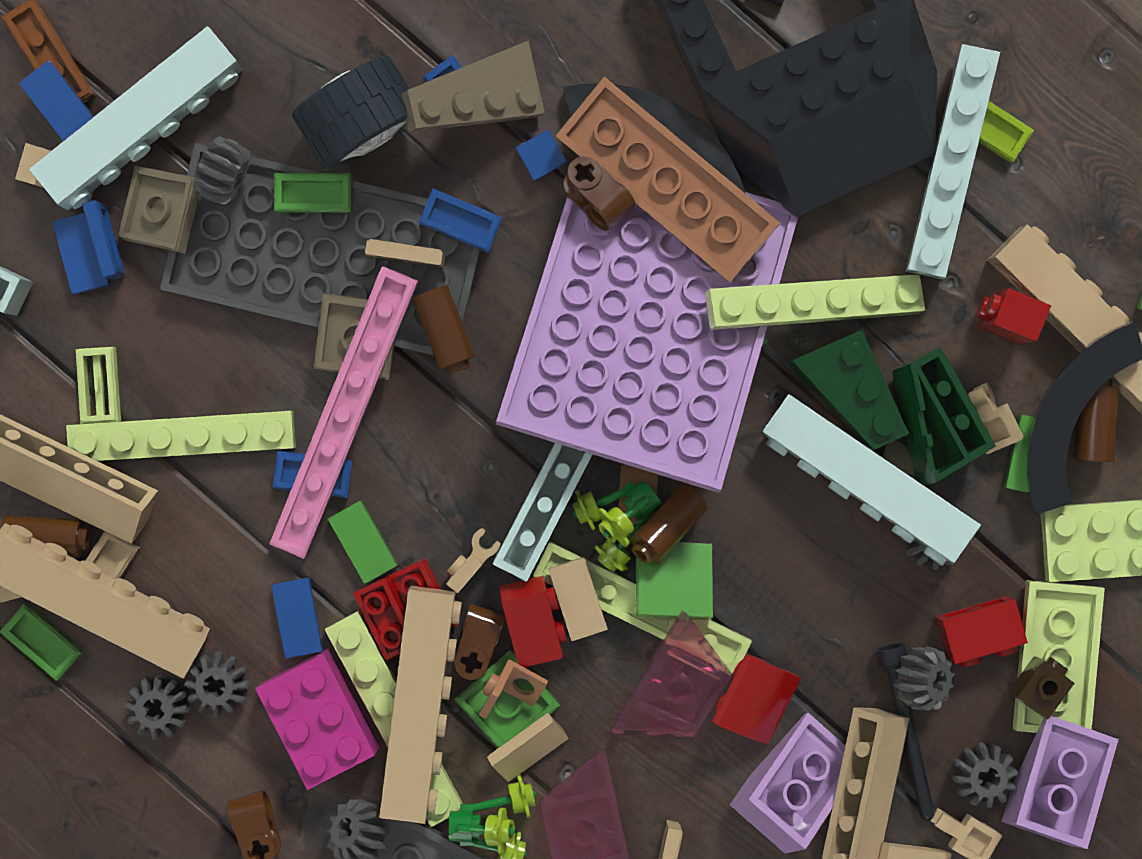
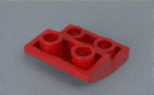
M426 558L353 593L385 660L399 655L401 651L408 589L411 586L440 589ZM452 624L451 629L456 627L458 624Z
M746 654L744 659L736 665L733 671V680L726 694L719 699L712 722L739 735L769 744L801 677L788 670L776 667L761 658Z

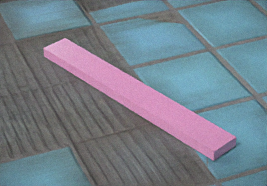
M385 266L381 267L269 543L270 545L303 559L306 557L414 294L418 280Z

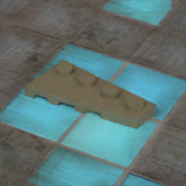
M529 40L401 93L406 107V121L409 132L537 118L545 114Z

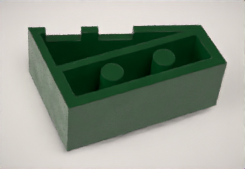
M862 330L788 363L795 373L797 372L810 386L817 397L821 398L851 434L870 450H875L909 434Z
M941 346L920 354L892 371L901 417L909 433L906 435L914 478L923 486L936 483L996 447Z

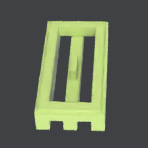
M116 347L76 349L80 424L121 422ZM102 355H106L110 415H106ZM87 356H93L95 416H91Z

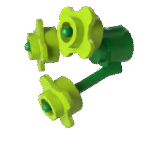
M644 480L637 486L630 481L622 489L598 500L595 499L592 491L581 495L580 491L576 490L575 493L578 501L572 504L575 510L573 516L578 518L581 524L588 521L592 530L596 529L594 522L602 520V523L599 524V529L607 540L603 545H596L594 547L600 553L597 559L602 563V567L604 569L608 568L612 572H615L617 568L621 571H627L626 563L630 560L631 556L624 549L630 544L632 536L651 517L655 509L662 502ZM627 497L622 501L627 509L626 512L621 511L617 507H613L609 512L601 508L620 498ZM632 517L638 518L634 524L630 521Z
M518 775V782L508 784L509 796L475 804H460V811H450L449 842H460V846H473L498 852V859H523L527 855L525 850L526 842L520 841L521 832L517 831L515 833L514 821L507 818L506 808L501 807L498 815H489L485 826L481 825V815H474V812L511 804L514 814L525 812L526 817L530 818L529 807L535 806L534 798L537 795L532 790L531 783L524 784L521 775ZM481 834L485 836V840L477 838H480Z

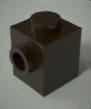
M1034 656L1008 692L1048 720L1075 683L1065 676L1068 669L1049 656L1044 661Z

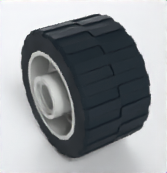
M387 55L380 56L353 70L346 71L326 83L320 90L301 102L292 111L291 116L323 169L328 170L356 156H363L390 140L397 131L407 125V112L401 93L408 90L409 87L391 57Z

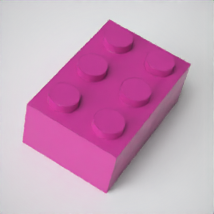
M329 648L263 681L255 688L307 790L376 755L379 745Z

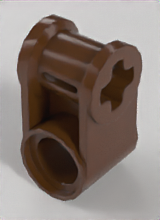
M585 156L578 157L568 166L567 175L563 181L564 193L599 229L609 231L635 206L631 193L621 183L614 180L594 159ZM583 177L586 178V179L582 180L581 182H579V181L576 180V179L581 180Z
M470 604L460 636L462 638L454 663L455 669L461 677L475 680L485 674L494 647L497 646L505 621V614ZM471 652H476L478 654L477 660L483 662L482 666L475 665L473 671L467 670L466 662L461 660L462 656L469 657Z
M261 790L227 801L228 818L236 834L243 859H274L280 852L281 839L274 821L272 805L266 791ZM258 842L261 845L269 846V850L265 854L262 850H255L254 846Z

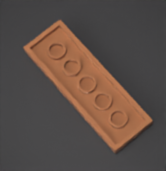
M603 77L556 135L558 139L580 157H590L597 161L614 180L621 183L631 193L639 207L730 283L781 224L606 77Z

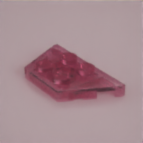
M681 610L612 723V732L624 734V730L647 731V735L662 736L664 734H673L679 737H695L729 683L731 671L686 612Z
M602 750L540 799L552 859H630L606 751Z

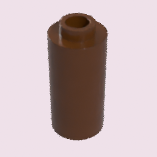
M448 285L414 297L412 300L439 370L447 368L449 374H453L471 367L469 359L474 358L475 354Z
M1112 379L1107 380L1094 393L1079 415L1076 460L1115 463L1120 387H1112Z
M679 485L632 536L631 543L634 546L632 551L635 556L646 564L650 562L659 564L707 511V504L701 495L687 485Z
M5 515L1 523V527L5 523L10 526H22L32 533L33 538L45 544L54 543L61 546L70 557H80L83 550H88L90 546V528L85 527L84 521L79 519Z

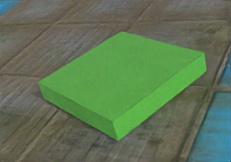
M678 542L659 564L652 562L646 564L636 557V617L711 620L713 618L712 544Z
M511 648L494 662L483 676L475 679L454 699L497 748L504 745L546 713L551 714L560 706V703L546 688L534 706H530L502 690L486 719L479 716L488 697L482 694V691L492 673L499 676L508 660L517 663L516 655ZM523 678L514 680L519 689L526 692L534 690V686L530 681Z

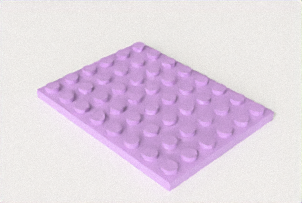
M583 177L581 180H578V179H576V180L579 181V182H581L582 180H584V179H586V178ZM745 192L746 195L781 224L730 283L636 203L609 231H603L594 225L588 216L567 197L496 425L719 493L723 486L767 326L710 330L705 292L714 288L779 284L798 218L784 209L782 204L777 201Z

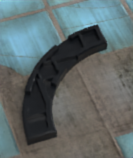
M598 83L563 87L569 118L576 112ZM614 84L745 193L740 176L730 156L718 139L697 118L677 104L659 95L642 89Z
M1134 321L1116 327L1088 344L1085 349L1063 367L1043 396L1029 435L1026 466L1029 496L1036 515L1073 503L1067 479V455L1073 429L1079 415L1094 393L1119 371L1142 360V342Z

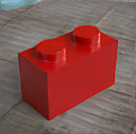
M1010 288L990 293L989 298L984 296L976 312V317L980 318L977 328L1016 344L1036 342L1051 305Z
M544 575L528 579L527 581L522 580L500 586L501 603L517 663L522 667H528L563 658L561 644L567 643L565 628L562 620L555 622L553 611L559 609L554 587L547 589Z
M1008 596L935 616L946 657L951 658L954 664L959 663L960 667L979 664L982 662V656L995 653L997 657L1018 652L1017 646L1028 643L1016 600Z

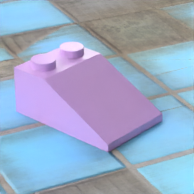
M805 713L752 772L730 803V806L785 854L805 850L833 808L845 745L813 716Z
M1052 715L1048 720L1043 718L1018 775L1013 782L1016 790L1010 791L1001 822L1071 847L1088 849L1119 739Z

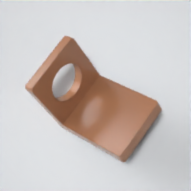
M508 660L500 675L497 676L492 673L484 687L482 694L488 697L479 716L486 719L502 690L528 705L534 706L545 689L548 680ZM518 678L526 679L532 683L534 690L531 692L523 691L516 686L514 680Z

